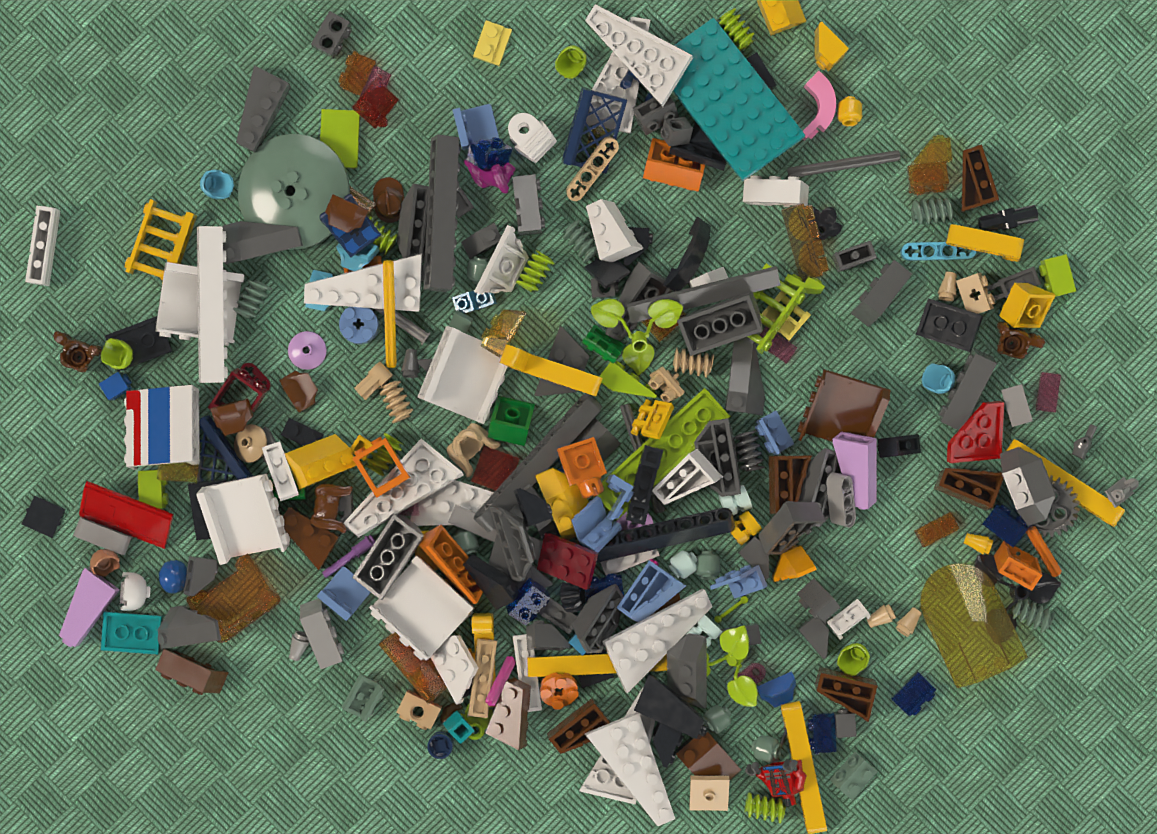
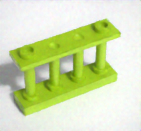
M766 263L762 269L770 268L772 266ZM780 281L781 286H777V288L792 297L786 307L765 294L764 290L753 292L755 299L762 300L781 313L775 322L760 313L762 324L770 330L764 338L758 334L747 336L759 344L756 349L760 354L770 349L773 343L771 341L797 304L800 305L806 297L804 287L800 286L795 291Z

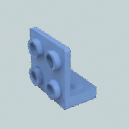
M491 104L462 111L460 108L452 109L463 150L499 141Z
M776 410L755 421L757 423L755 429L759 436H764L766 440L764 445L769 453L778 455L784 449L794 445Z
M613 474L609 475L605 482L609 484L608 488L616 493L619 492L620 495L606 517L608 520L620 517L624 510L621 508L624 502H628L634 493L631 491L633 489L632 485Z
M599 496L590 501L571 521L579 544L595 552H599L622 530L621 524L614 520L606 519L607 515Z
M747 565L738 571L732 570L724 576L715 579L716 583L710 586L712 590L728 584L735 599L767 587V583L759 565L754 567Z
M342 566L316 597L347 621L371 592L352 578L354 573L345 566Z

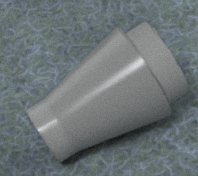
M296 631L292 635L290 659L299 661L309 645L305 632Z

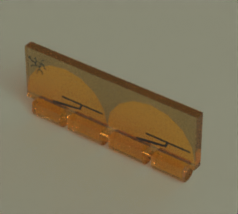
M802 203L781 210L797 271L802 282L806 281L808 277L817 278L823 276L822 272L828 271L829 267L826 257L818 258V256L825 254L821 239L813 240L819 237L820 234L817 222H809V220L815 219L812 205L804 206Z

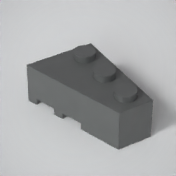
M788 501L783 504L758 536L766 554H783L799 542L798 538L804 533L810 534L813 526L817 523L822 525L826 521L818 502Z

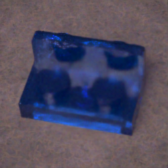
M917 671L893 695L891 700L909 717L911 715L915 716L921 711V705L925 701L929 702L935 696L934 692L937 689Z
M834 713L810 714L811 719H808V730L812 731V738H809L810 749L813 750L815 755L837 752Z

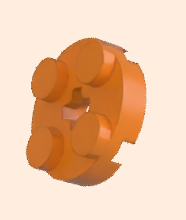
M558 672L547 675L541 681L540 696L542 701L556 710L571 704L578 698L576 679L568 673L558 675ZM556 688L562 689V691H561V692H556L555 689H556Z

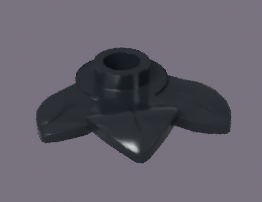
M813 206L809 209L807 221L811 225V235L814 239L823 241L828 236L835 237L841 232L842 225L835 222L837 213L833 207H827L822 212ZM818 228H821L823 233H820Z

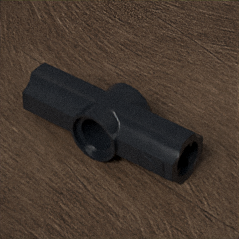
M1035 205L1001 210L995 214L978 217L979 230L989 232L1019 227L1018 225L1038 221V211Z

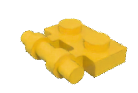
M646 399L638 410L639 415L637 419H634L632 423L631 434L637 436L641 430V434L644 437L660 440L674 406L672 403L655 400L653 406H651L652 402Z

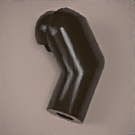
M453 702L445 706L440 717L441 723L443 724L456 710L463 709L462 704Z

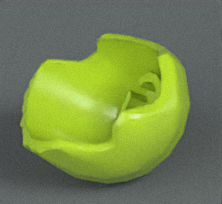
M575 45L568 46L559 53L555 61V68L560 75L573 79L585 68L587 56L580 47Z
M108 339L101 351L102 362L113 369H124L131 364L133 359L131 347L122 340Z
M852 643L841 650L837 664L844 674L855 676L867 667L870 655L865 646L859 643Z

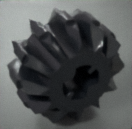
M563 582L560 588L562 607L566 612L574 613L581 611L586 604L585 591L583 588L569 582Z

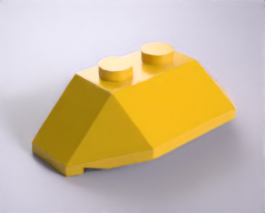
M555 468L535 475L546 503H549L551 506L552 517L561 537L566 540L577 537L571 521L576 514L589 503L587 498L582 497L577 485L569 486L566 474Z

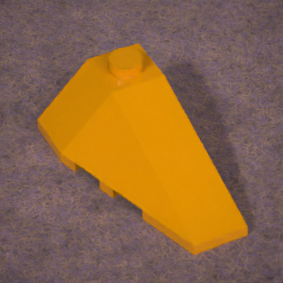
M795 544L780 555L772 579L774 582L788 578H799L817 569L801 545L796 546Z

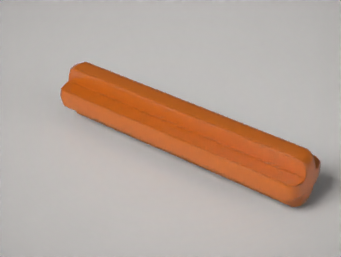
M1035 526L1027 528L1026 534L1051 576H1059L1062 570Z

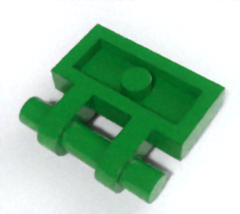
M594 324L581 343L586 345L587 349L591 352L595 351L601 355L603 360H608L614 364L626 345L606 335L604 330Z

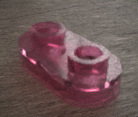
M754 662L740 671L738 677L741 675L748 676L757 685L765 678L766 670L762 664ZM753 669H759V674L753 675Z

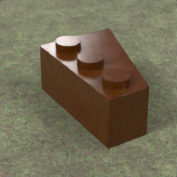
M944 468L939 473L934 489L988 511L993 508L1004 477L1002 472Z
M289 507L283 516L285 532L289 534L291 539L318 570L322 569L341 536L331 530L316 528L311 524L310 517L293 507Z
M163 649L155 668L156 671L161 673V677L168 680L175 679L177 680L176 684L182 687L189 686L193 688L192 691L200 695H203V693H220L229 673L225 670H215L211 668L212 665L200 663L195 658L173 649Z

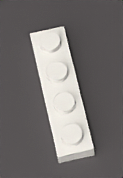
M526 634L514 635L513 642L518 680L531 686L528 712L542 710L538 677H528L527 657H535L534 650H527Z

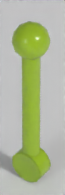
M742 596L740 598V601L733 605L731 608L726 610L720 616H715V622L720 623L723 617L728 615L742 603L746 604L748 602V598L746 596Z

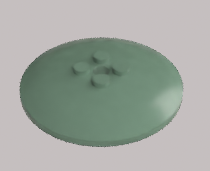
M302 134L281 135L260 145L256 152H253L246 161L238 183V201L245 221L296 226L299 228L303 246L291 249L308 248L328 238L331 232L320 221V214L326 211L333 194L343 199L346 195L350 194L347 171L338 155L322 141ZM289 186H294L295 188L293 196L287 195V188Z

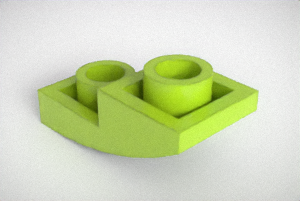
M787 274L783 282L795 291L802 286L807 294H821L825 288L822 281L817 278L808 277L804 283L799 276L794 274Z

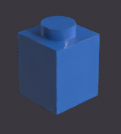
M117 372L100 382L99 386L107 399L113 401L126 393V391L131 390L130 384L132 382L126 373Z

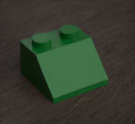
M498 396L487 438L525 446L535 404Z

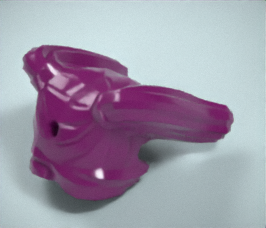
M471 157L464 160L473 180L479 187L488 188L494 186L499 188L502 193H508V183L516 169L514 166L506 163L503 167L497 162L487 161V168L485 169Z

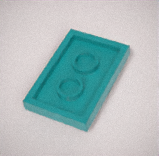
M105 611L103 614L101 650L159 655L158 628L162 623L163 616Z

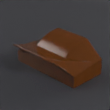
M333 194L325 212L328 215L329 225L349 233L355 228L362 227L369 210Z
M295 370L279 380L299 413L316 404L315 396L318 389L308 373H299Z
M248 398L211 408L216 427L220 428L225 436L244 431L247 422L254 417Z

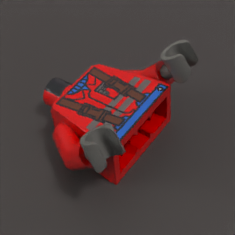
M789 759L781 762H772L759 768L760 766L757 762L747 765L745 772L750 776L756 775V777L762 780L773 797L783 796L785 806L796 805L795 794L804 790L807 777L802 768V760L789 761Z

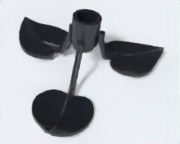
M979 554L975 560V575L982 585L993 587L998 582L1010 587L1009 594L1013 601L1003 612L993 610L985 619L986 630L996 644L1005 642L1014 633L1017 620L1016 618L1013 619V614H1007V611L1014 604H1017L1018 600H1024L1029 597L1031 601L1037 604L1046 603L1053 597L1061 585V582L1055 577L1042 572V577L1031 591L1021 584L1013 585L1002 581L1000 578L1004 577V575L998 572L994 555Z

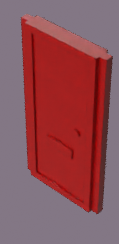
M89 481L85 483L79 511L80 517L163 549L166 548L173 521L172 513Z

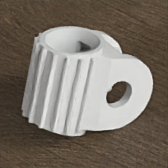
M528 113L517 114L509 122L508 131L511 141L516 145L514 148L535 164L557 142L542 120L538 121ZM522 127L529 129L526 134H521L519 130Z

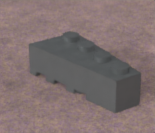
M255 65L236 140L239 146L254 153L262 145L291 89L288 82Z
M974 347L972 348L971 353L966 358L962 371L959 372L956 378L957 382L954 388L950 390L947 396L948 401L946 405H943L938 415L942 423L957 430L966 423L997 364L993 356Z

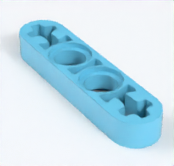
M920 242L905 244L901 248L900 253L902 258L907 261L967 260L974 257L976 251L972 250V252L968 253V256H966L965 252H959V256H956L957 247L950 246L953 249V254L945 256L943 248L950 246L946 242ZM918 246H921L919 253H913L911 257L905 253L908 247H911V250H918ZM926 246H931L934 249V254L931 257H927L924 254Z

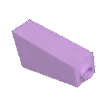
M840 432L833 438V445L841 473L852 478L855 507L862 510L869 509L877 502V438Z
M90 567L84 568L59 634L63 638L62 642L69 647L80 645L120 590L102 576L93 574Z

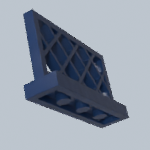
M586 87L581 88L562 157L563 164L582 167L586 161H575L577 153L584 150L589 158L590 155L586 148L595 143L598 146V141L607 136L610 137L609 135L612 133V137L617 139L627 99L590 90ZM593 95L601 97L604 104L594 109L591 104ZM614 101L622 102L620 110L612 113L608 104ZM606 106L611 115L600 120L596 111ZM595 113L599 122L589 127L586 119L589 115ZM613 118L616 123L615 128L607 132L603 123ZM601 125L606 134L596 139L591 130ZM590 132L594 141L584 146L581 137L583 134ZM611 142V143H610V147L606 148V150H605L604 152H603L602 149H601V150H600L601 153H603V154L606 153V152L608 151V149H612V150H613V149H614V146H613V143H614V142ZM610 162L601 173L607 174Z
M211 416L202 417L199 420V426L204 432L203 439H199V442H202L201 453H199L201 456L200 464L196 466L185 462L197 481H204L202 470L212 471L211 480L215 479V472L225 473L224 479H227V481L228 474L235 475L238 480L253 477L244 462L238 458L234 448L222 431L216 427ZM206 443L213 444L215 447L214 455L205 454ZM204 456L214 458L212 468L203 467ZM217 459L225 461V470L216 469Z

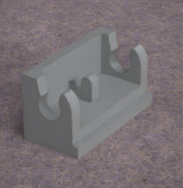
M1022 384L1001 390L1012 427L1032 422V416Z

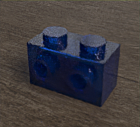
M500 138L480 139L476 142H470L466 160L481 170L490 169L497 164L502 167L509 163L513 148L505 144Z
M996 504L982 525L1014 548L1028 530V526L1023 518L1020 516L1016 518L1010 514L1011 510L1007 506Z
M530 577L519 589L520 593L516 599L506 605L508 615L525 626L536 618L539 610L545 607L550 599L548 590Z

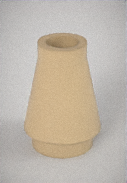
M945 272V277L938 290L940 300L951 302L957 296L956 273Z
M890 604L881 606L866 620L869 626L873 628L893 622L896 616Z
M912 607L897 622L896 630L902 635L909 637L910 634H913L922 613Z

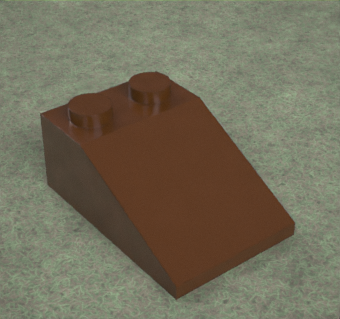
M708 731L701 739L690 737L675 750V754L694 776H729V780H731L741 771V768Z

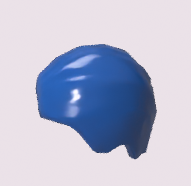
M170 560L161 567L159 582L167 593L176 594L184 590L187 567L184 563L178 560Z

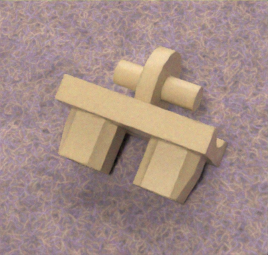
M662 366L649 375L651 379L648 384L655 390L660 387L663 391L661 399L664 402L673 401L685 393L679 386L680 383L676 380L679 376L677 372L671 374Z

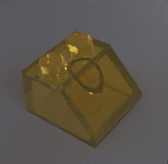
M502 310L500 315L495 314L490 322L492 327L490 330L486 328L481 336L483 339L481 347L501 358L505 345L510 344L527 313L519 310Z

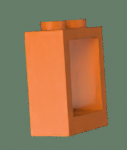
M381 437L372 441V446L368 449L362 447L354 452L356 456L352 458L376 498L411 478L388 439L384 438L382 440ZM384 445L401 474L377 488L360 459Z
M1005 540L994 554L998 572L1031 591L1042 577L1038 559Z

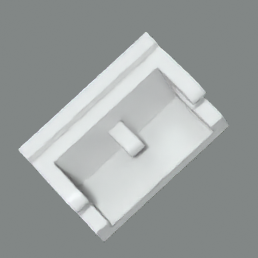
M857 599L827 623L839 640L843 638L842 634L865 617L869 619L871 616Z

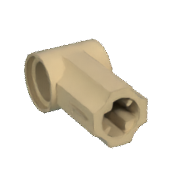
M378 362L354 389L361 397L367 400L379 387L384 386L393 377V374L381 362Z

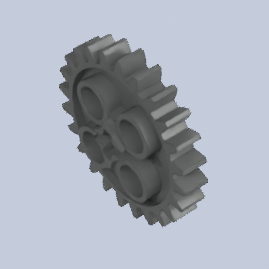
M1052 475L1050 476V481L1057 497H1055L1047 521H1041L1029 526H1035L1039 532L1042 531L1043 537L1046 536L1047 532L1050 533L1051 537L1054 536L1055 532L1060 536L1062 529L1067 532L1069 530L1068 525L1073 527V520L1078 518V515L1075 513L1080 511V508L1076 507L1080 501L1074 500L1078 494H1071L1073 487L1067 489V481L1061 484L1060 477L1053 481ZM1056 509H1063L1065 511V514L1061 515L1057 513Z

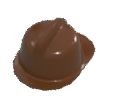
M391 177L382 178L373 188L375 212L380 220L386 223H393L400 219L404 192L398 180Z

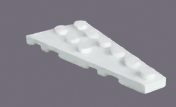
M595 4L585 21L663 107L693 59L692 55Z
M631 17L629 20L630 23L647 32L649 31V19ZM612 52L592 90L627 99L619 132L631 133L634 116L632 109L636 105L639 82L633 79L630 88L623 89L620 87V82L626 75L628 68ZM593 95L591 104L595 109L604 104L601 97ZM614 101L608 104L612 113L620 110L622 102ZM606 106L596 111L600 120L611 115ZM595 113L589 115L586 119V123L590 127L599 122ZM611 118L604 122L603 125L605 129L613 130L616 123Z
M422 253L393 261L395 310L420 311ZM383 263L306 283L304 303L384 309Z
M420 439L401 460L411 478L378 498L371 492L347 518L344 524L357 537H360L389 520L393 514H399L464 475L463 472L424 440ZM397 465L380 482L377 488L401 474Z
M455 480L417 502L410 520L417 526L453 525L448 523L455 505L476 513L494 492ZM517 503L510 510V513L523 518Z
M704 589L602 641L627 694L667 654V651L712 608Z
M643 687L624 717L636 712L634 709ZM640 714L650 743L655 720ZM600 755L579 791L636 804V798L608 765L603 756Z
M638 712L585 733L586 737L592 742L597 751L603 756L608 765L657 826L675 819Z

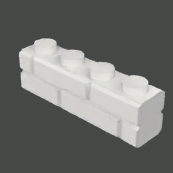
M36 206L35 214L37 216L34 219L30 246L31 254L29 255L25 282L50 286L60 210Z

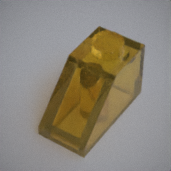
M944 135L933 136V139L927 142L911 162V167L950 163L952 161L950 137L944 138Z

